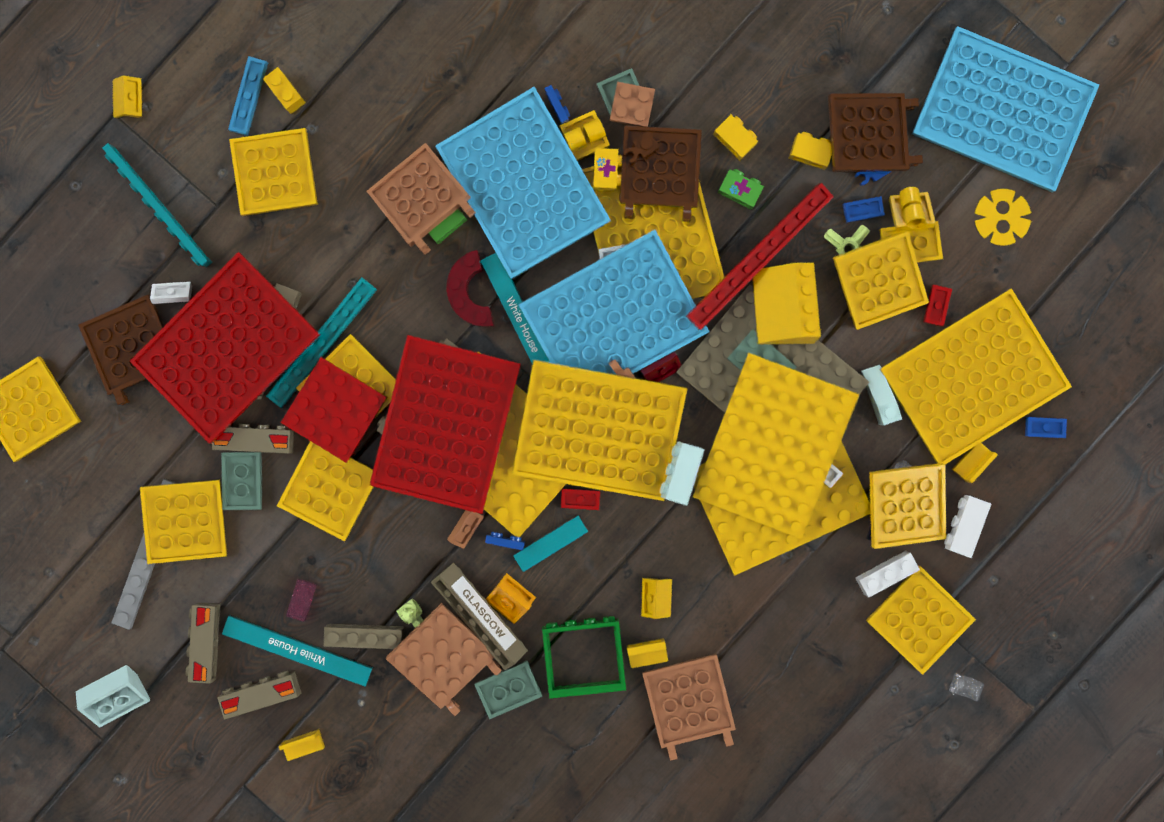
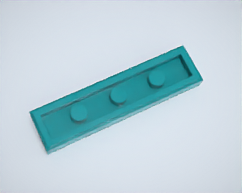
M578 515L513 556L524 572L586 534L588 530Z

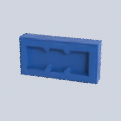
M882 196L843 203L846 223L885 215Z

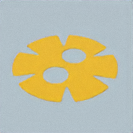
M993 190L990 192L993 202L986 196H983L976 207L975 214L985 216V218L975 221L976 227L983 238H986L993 232L991 239L993 244H1013L1016 242L1013 232L1020 238H1023L1030 227L1031 220L1020 218V216L1031 213L1030 207L1022 196L1012 203L1015 195L1013 190ZM1006 201L1009 204L1010 209L1008 213L1000 214L997 212L996 205L998 202ZM1000 220H1006L1009 223L1010 228L1008 232L1000 233L997 231L996 225Z

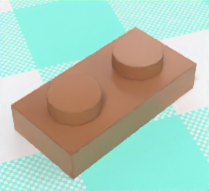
M465 510L447 540L464 549L484 516Z

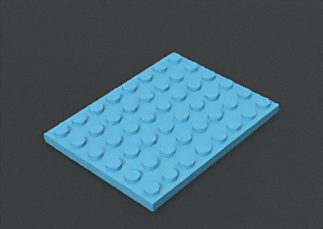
M957 26L912 135L1050 192H1055L1099 88V84Z
M532 87L436 145L450 173L471 197L467 202L476 212L474 214L511 279L611 222L535 87Z
M655 229L518 304L550 363L615 375L616 373L609 364L614 359H616L622 369L628 367L632 373H635L709 333L706 325L701 330H698L686 317L696 305Z

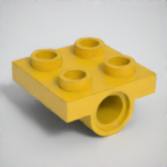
M595 110L559 125L565 141L577 161L594 154L595 148L605 149L610 147L603 125L597 117Z
M907 187L899 195L889 197L896 231L935 228L936 222L928 192L919 193L917 187Z

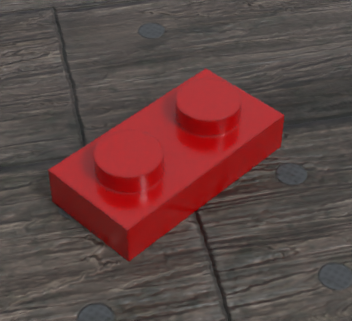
M938 285L931 286L929 303L927 304L923 323L944 326L952 293L951 288Z
M562 488L561 508L599 510L600 491Z

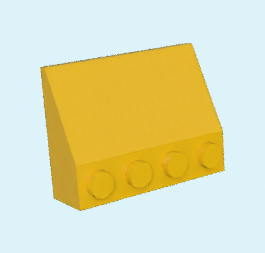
M791 263L762 268L752 278L758 344H815L821 337L814 263Z

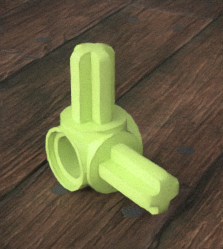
M860 225L851 238L846 237L843 239L832 229H829L824 234V238L837 248L835 251L841 255L845 253V245L851 246L853 250L860 248V244L870 231L866 226Z
M414 599L409 600L397 610L399 617L406 624L412 623L415 628L423 621L420 616L422 609Z

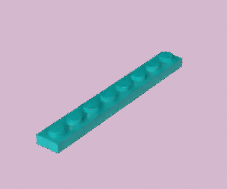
M109 143L102 147L106 152L104 156L107 160L119 167L117 169L118 173L123 178L127 177L131 182L129 184L136 193L140 192L143 196L142 201L149 208L152 207L156 211L154 213L156 218L168 225L166 229L173 237L177 236L179 238V245L186 252L190 251L193 255L191 259L198 266L208 267L212 261L119 151Z

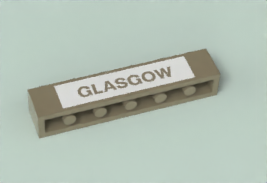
M454 563L431 581L433 586L485 645L504 670L513 666L528 651L524 644L514 635L510 627L503 622L498 613L492 609L486 599L476 590L473 583L465 577L461 569Z

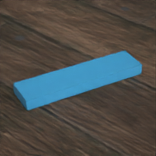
M248 56L229 124V131L248 136L263 84V78L268 66L267 61Z

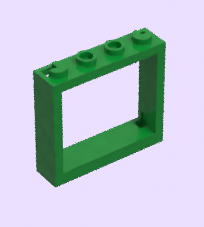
M614 616L603 617V620L596 621L595 618H588L580 623H577L576 620L565 621V624L557 625V622H550L542 627L549 699L626 691L619 619H615ZM614 626L619 680L555 686L549 633Z

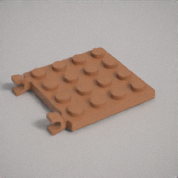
M426 143L367 190V193L411 247L416 244L425 255L431 249L422 238L459 207L470 218L476 214L467 202L471 198Z
M442 603L386 656V660L440 709L446 706L454 716L460 712V709L458 708L459 704L452 698L486 665L496 676L502 671L500 665L493 659L494 657L485 645Z
M717 654L642 672L661 748L667 747L670 761L678 759L674 746L677 744L723 733L726 747L734 745L730 731L736 730Z

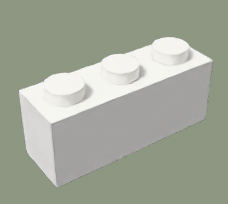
M964 495L959 500L957 516L955 515L952 519V530L950 534H947L944 544H946L945 549L972 558L991 503Z
M904 551L855 577L864 595L871 597L920 569L912 554Z

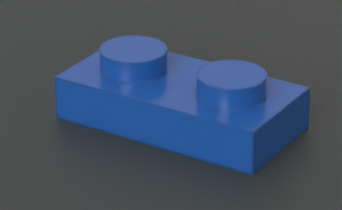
M552 85L544 88L545 94L560 124L568 122L570 113L566 106L562 107L559 101L562 98L558 89L554 90Z
M1026 417L1025 436L1066 438L1067 419Z
M494 531L491 534H487L485 541L488 544L523 550L525 541L521 540L522 537L511 535L510 538L503 537V533Z

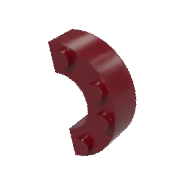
M474 250L462 256L450 270L446 286L448 300L456 314L466 322L478 327H495L491 308L474 304L468 294L470 280L477 273L483 271L479 252Z

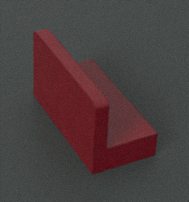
M672 352L642 368L640 371L646 380L659 383L676 373L682 364L676 353Z

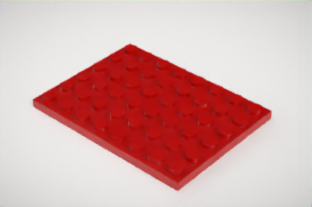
M238 252L130 362L209 444H212L321 334Z
M407 335L370 486L483 514L521 364Z

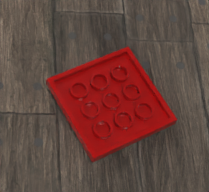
M320 357L281 423L345 463H348L388 397L323 357Z

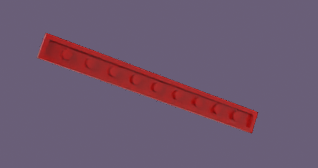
M818 183L686 315L698 330H701L834 197L822 183Z

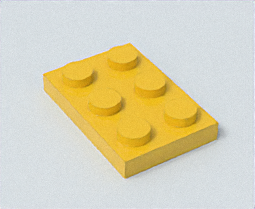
M935 221V228L907 230L917 263L943 259L938 221ZM895 227L879 229L881 239L902 232L896 231Z

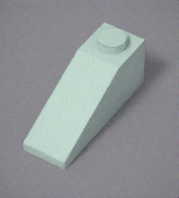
M877 365L862 370L861 373L869 381L866 388L879 425H886L901 420L902 416L887 379L880 371L881 366Z

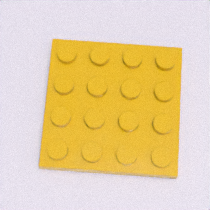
M306 128L229 139L241 216L318 205Z
M907 230L833 257L856 330L929 303Z
M350 334L326 360L388 397L378 412V416L391 402L396 379ZM309 375L296 387L299 392Z
M42 357L33 359L0 380V441L13 462L19 461L81 422Z
M310 441L277 506L346 541L374 488L370 486L373 469L353 458H350L348 463H345Z
M938 463L870 472L871 547L877 549L946 539L945 464Z
M220 480L140 487L147 564L227 556Z
M918 566L920 570L908 576L866 621L923 675L976 619L921 566Z

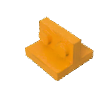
M506 573L493 591L486 597V601L515 624L529 610L536 597Z

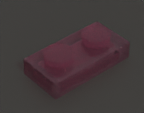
M301 579L297 580L286 614L287 617L303 622L306 621L317 584Z

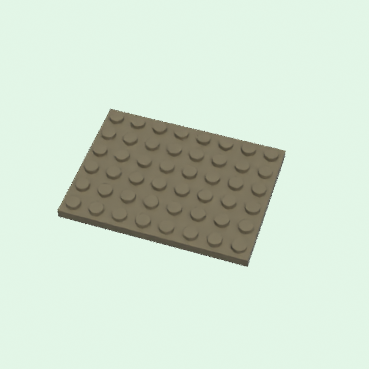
M751 285L746 288L676 372L724 413L741 373L727 358L752 329L757 332L753 286ZM819 340L815 344H771L796 366V371L860 394L869 383L868 380Z

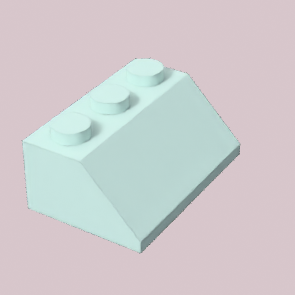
M679 441L677 445H674L671 453L673 456L671 464L669 463L666 468L667 478L660 488L662 498L684 505L688 504L704 449Z
M127 665L76 691L77 710L98 727H102L150 701L140 678Z

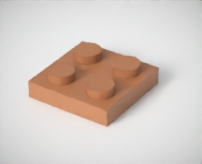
M617 82L610 121L632 126L648 127L655 89Z

